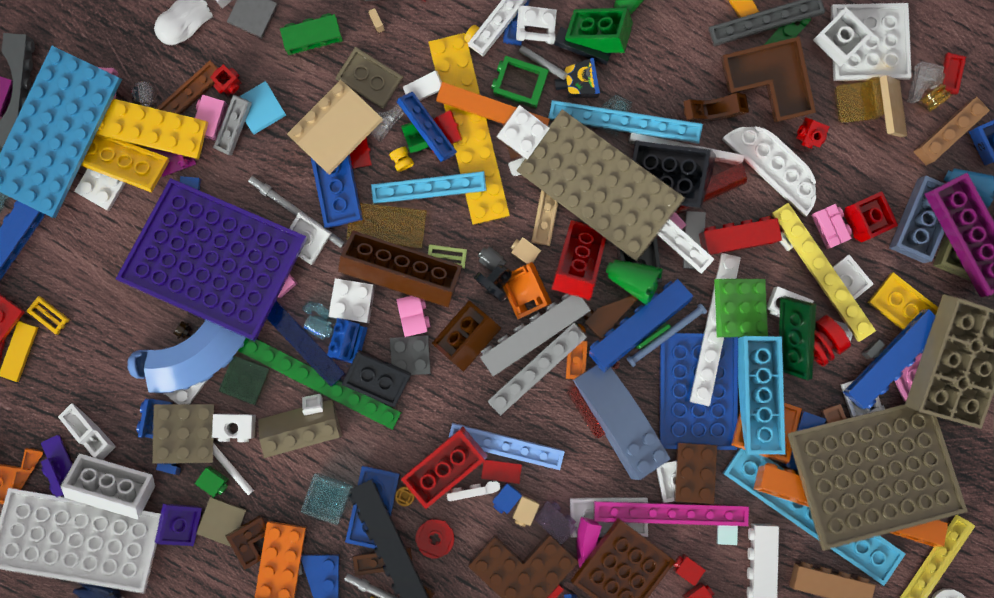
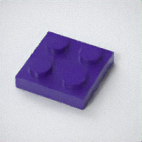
M163 504L155 543L194 546L202 508L199 506Z

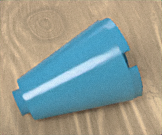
M956 168L953 171L948 170L943 180L946 182L968 173L988 210L994 198V176Z

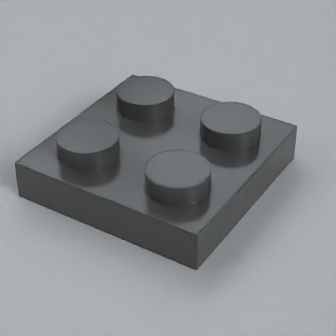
M428 335L390 338L392 365L410 372L411 375L431 374Z

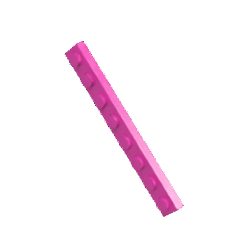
M594 501V521L615 522L619 518L625 523L748 526L749 507Z

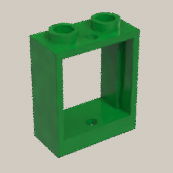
M505 56L504 61L500 60L497 71L500 72L498 79L494 78L491 89L494 90L493 96L537 109L549 70ZM508 65L539 74L531 99L500 89Z

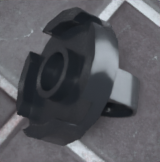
M499 265L487 278L478 272L474 279L503 303L507 296L501 289L511 278L512 272L505 265Z

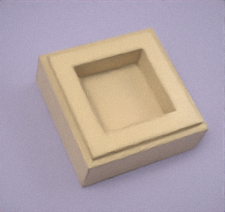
M376 9L370 10L368 13L377 32L384 31V26Z

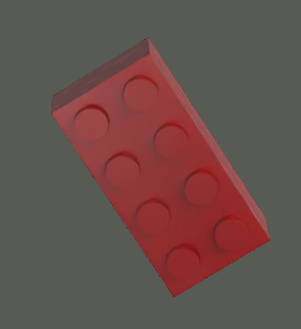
M571 220L552 290L590 300L606 238L588 224Z
M462 426L408 471L401 480L423 507L427 509L484 462L488 455Z

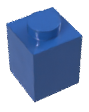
M506 482L492 499L493 507L501 514L503 512L508 514L522 497V494Z

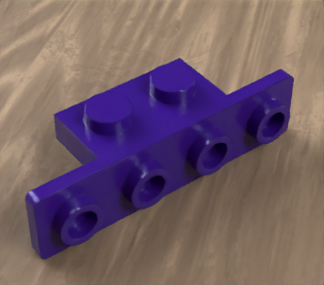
M56 435L41 442L47 457L46 460L41 461V469L43 474L48 477L50 482L49 488L52 494L57 498L64 496L61 485L73 464L60 435Z

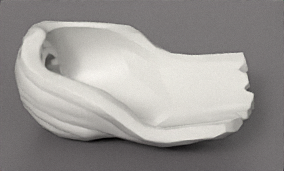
M177 0L157 18L154 26L155 34L164 44H178L190 38L203 23L213 17L212 12H209L210 9L204 0Z

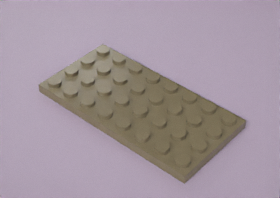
M562 109L549 126L548 132L528 159L525 158L517 172L634 260L638 261L685 198Z

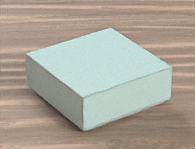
M717 525V544L737 545L738 526Z

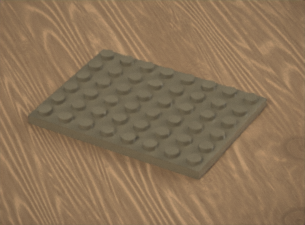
M904 404L787 434L822 550L832 549L968 512L936 416L918 412Z

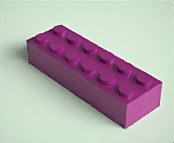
M965 173L924 195L978 295L985 297L994 294V221L968 173Z

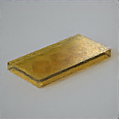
M360 203L363 220L348 223L346 240L349 239L354 230L403 247L422 249L427 210Z

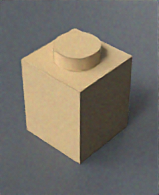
M523 237L520 241L516 239L511 246L513 250L511 255L525 265L534 262L541 253L539 248Z
M522 495L512 515L515 523L523 527L526 524L531 526L540 505L539 502Z

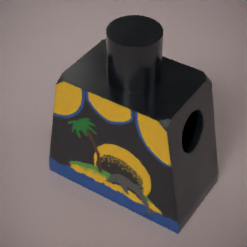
M594 58L565 67L564 71L568 73L565 80L561 78L554 79L555 90L566 89L568 98H598L600 95Z

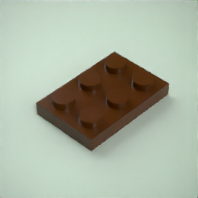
M677 442L675 502L714 504L717 445Z

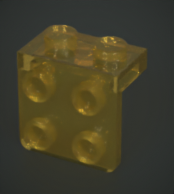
M872 77L868 81L838 85L835 88L839 121L841 123L874 120L884 115L880 77Z

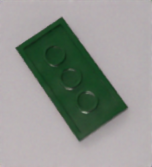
M788 296L780 297L779 337H782L783 372L805 380H811L813 377L816 304Z

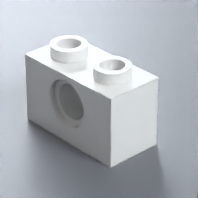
M213 414L212 438H218L219 442H230V438H237V442H249V439L255 438L256 415ZM232 423H236L238 426L236 433L230 430Z

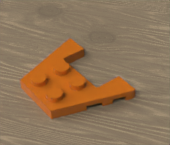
M25 448L21 467L0 464V504H4L8 488L22 489L42 457L44 450Z

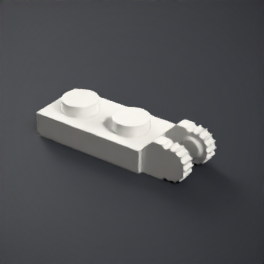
M490 481L485 487H481L480 483L470 485V489L462 491V487L450 489L451 493L447 494L448 501L491 494L500 490L501 485L496 481Z

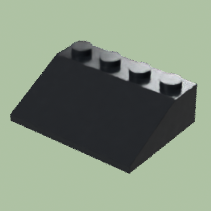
M636 141L632 160L682 195L685 200L681 206L701 208L713 174L716 154L710 149Z

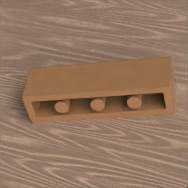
M978 97L971 99L913 152L925 165L935 162L990 110Z
M801 561V564L794 563L789 586L795 590L827 598H873L875 585L869 582V578L863 576L853 578L850 577V573L839 571L838 574L831 572L832 569L820 566V569L813 568V564Z

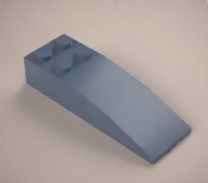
M595 365L573 379L631 479L641 480L670 460L669 455L645 415L611 367L603 372L598 365Z

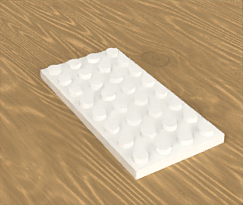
M8 488L0 515V569L145 593L157 546L155 538L161 514L142 511L139 519H135L65 497L56 498L53 495Z

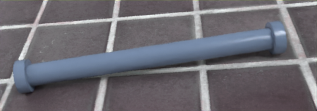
M701 303L698 304V308L636 354L631 357L628 356L626 358L632 367L636 366V362L701 314L705 315L707 313L705 307Z

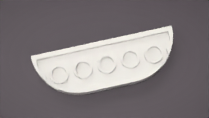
M755 126L737 128L722 138L737 154L744 155V161L804 217L810 213L816 200V181L810 168L776 135L764 128Z

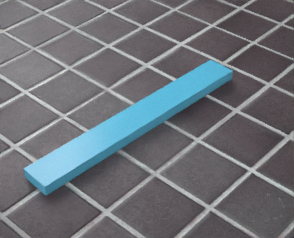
M555 100L551 102L548 118L552 121L563 109L585 126L700 144L703 128L701 123Z

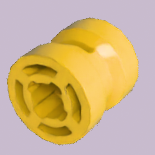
M406 146L400 147L389 154L391 160L396 163L395 168L397 172L404 171L414 165L412 158L408 156Z

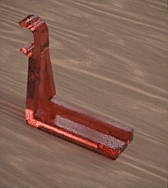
M620 360L611 367L613 371L619 368ZM577 386L566 391L595 438L605 435V432L580 395Z

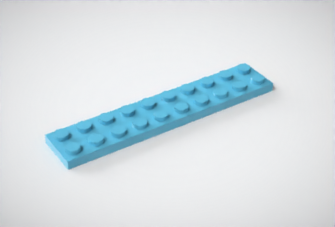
M739 448L723 471V474L819 540L809 507L754 490L758 467L771 463L777 465L778 469H784L767 457L759 454H746L744 449ZM881 536L831 549L883 586H885L905 556L903 551Z

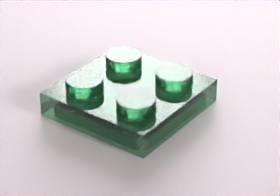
M234 355L219 392L256 405L270 369Z

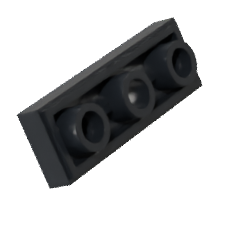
M560 27L554 41L555 46L589 59L594 58V61L607 65L611 53H605L566 41L565 36L568 29Z

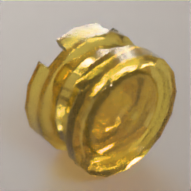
M943 83L920 100L928 106L929 112L952 96L950 91H946V86Z

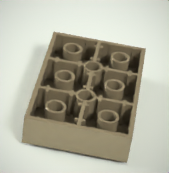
M943 294L905 406L918 412L982 429L994 395V309Z

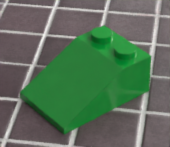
M628 8L574 9L565 40L605 53H625L633 26Z

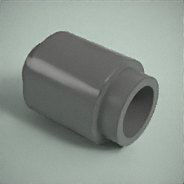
M490 246L488 248L484 247L478 254L480 258L478 262L492 272L497 266L505 265L507 262L501 254Z

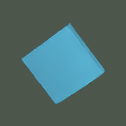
M266 81L239 96L252 102L245 122L253 134L258 133L286 116Z

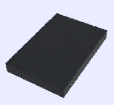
M358 350L342 385L395 408L411 373Z

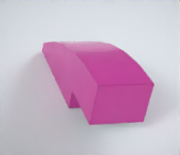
M581 517L577 533L579 568L599 542L597 540L602 528L594 519Z

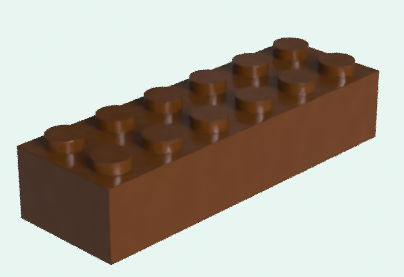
M353 230L341 253L338 272L449 308L459 281L462 265Z

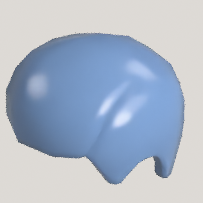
M137 350L129 356L127 368L131 376L137 379H144V366L148 350Z

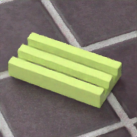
M429 245L428 255L437 258L461 261L459 265H462V269H465L467 249ZM432 250L449 251L463 254L462 257L432 253Z

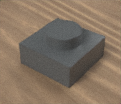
M880 339L873 340L861 354L866 359H875L882 353V348L885 344Z

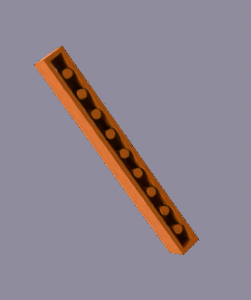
M771 463L758 467L754 490L809 507L800 476L796 475L795 471L790 469L781 470L778 469L777 465ZM939 519L891 532V534L932 547H942L945 544L948 523L942 522Z

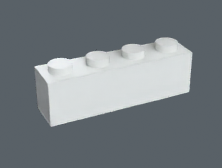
M751 523V528L748 529V539L751 540V548H748L750 567L747 568V578L750 579V587H747V598H777L779 526L775 524Z

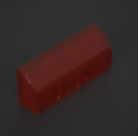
M738 164L712 176L703 203L747 183V175L743 164ZM680 205L675 212L679 215L695 207Z

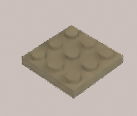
M154 404L152 464L213 463L212 429L214 404Z

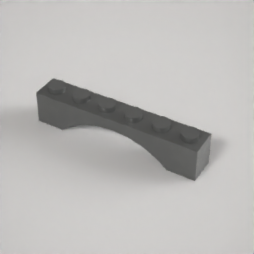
M3 33L1 52L7 59L11 69L13 92L7 111L0 120L1 150L28 96V90L31 88L30 71L33 69L32 53L35 50V43L32 38L25 34Z

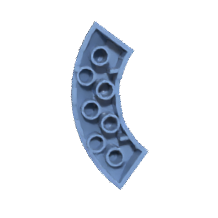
M205 320L202 326L184 342L163 350H148L144 366L148 392L172 393L176 390H186L199 382H205L213 377V374L219 369L226 367L233 360V356L238 349L244 346L243 342L246 338Z

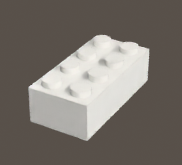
M83 454L77 456L61 485L65 498L135 519H139L155 488L153 475Z

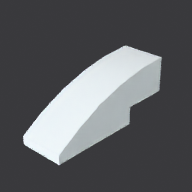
M73 403L58 416L77 442L83 444L94 458L103 460L116 447L105 433Z

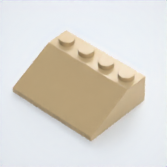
M340 80L287 135L330 175L383 119L349 86Z

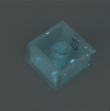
M319 473L314 474L301 513L338 525L343 517L349 500V494H351L350 489L353 488V485Z

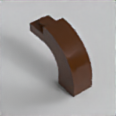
M741 93L712 100L689 99L683 101L684 114L687 120L695 123L723 120L749 113L746 94Z

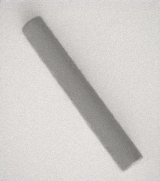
M525 46L520 48V53L561 79H566L568 73Z

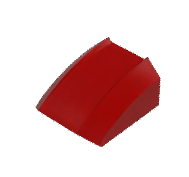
M882 191L846 207L844 211V217L852 230L853 238L860 242L869 240L898 226L896 218Z

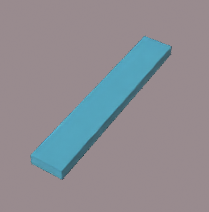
M484 171L371 184L373 204L487 191Z

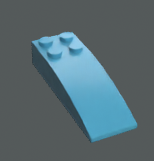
M782 337L738 338V388L746 454H785Z

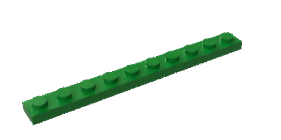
M246 338L243 342L244 346L238 349L239 352L392 430L402 413L378 400L343 386L341 381L259 339H256L254 342Z

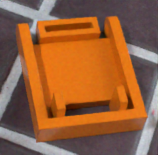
M533 262L512 271L511 278L503 286L517 319H521L552 304ZM534 300L538 306L527 310L525 304Z

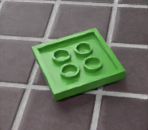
M714 279L717 338L768 336L765 279Z

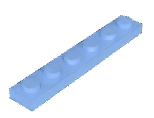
M456 423L451 425L449 437L463 426L484 452L557 470L561 468L564 450Z

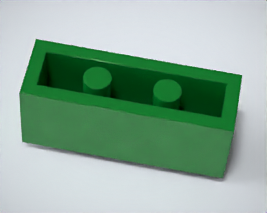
M324 14L318 19L309 18L303 20V23H289L284 28H280L285 51L288 55L343 41L335 14Z

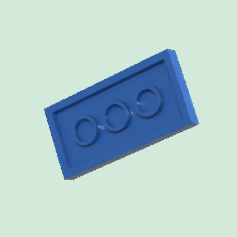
M350 154L330 175L311 158L324 227L328 229L363 220Z
M362 466L358 485L373 479L391 516L400 473ZM357 504L353 505L345 543L376 548L374 540L370 541L367 536L366 530L368 527L366 523H362L358 517L357 512H359Z

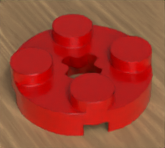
M429 519L421 524L415 538L419 551L424 556L432 559L448 554L454 545L455 539L453 529L447 522L441 519ZM436 533L441 540L433 544L430 535H435Z

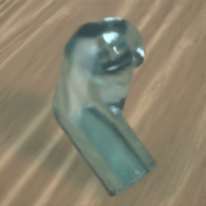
M307 301L302 308L307 314H311L314 310L325 320L329 318V310L320 303Z

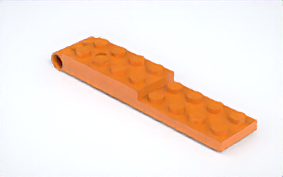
M273 521L267 522L255 598H295L307 527Z

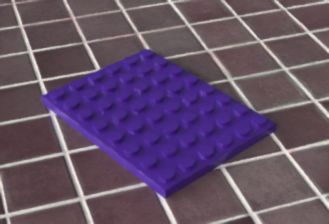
M170 178L119 271L116 280L255 342L307 237Z

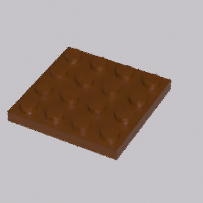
M617 518L570 581L592 598H648L676 561L621 519Z

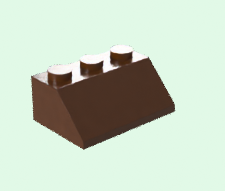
M468 301L432 344L464 372L500 331L501 327L471 301Z

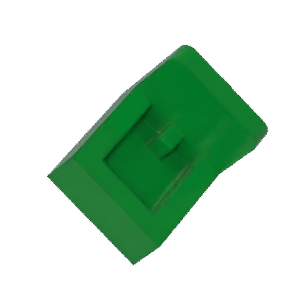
M412 122L401 126L410 153L421 151L428 147V144Z

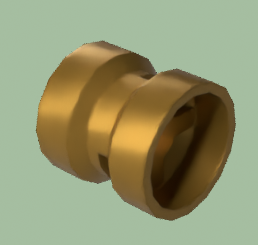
M403 485L397 490L395 499L399 505L409 506L414 501L415 496L406 485Z

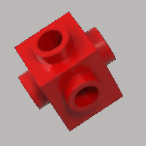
M224 64L217 68L210 77L215 82L213 87L220 94L225 92L229 96L240 88L241 82L238 79L240 75L232 67L228 69Z
M805 117L803 124L798 128L796 139L801 140V145L812 149L813 145L820 148L827 138L830 126Z

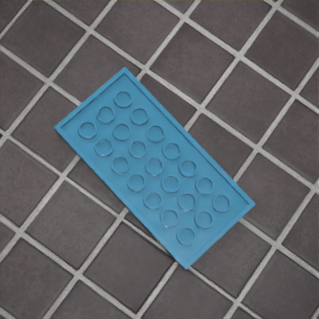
M51 46L0 152V192L52 218H56L122 79Z

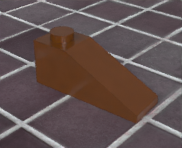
M629 296L597 308L595 311L591 309L584 316L586 321L583 324L601 339L636 302L637 298Z

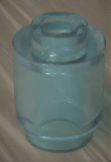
M309 315L304 325L307 333L322 340H325L326 337L330 338L334 330L331 327V322L316 315Z

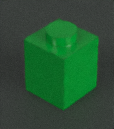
M209 466L202 472L195 485L212 497H215L225 492L228 487L226 483L229 479Z

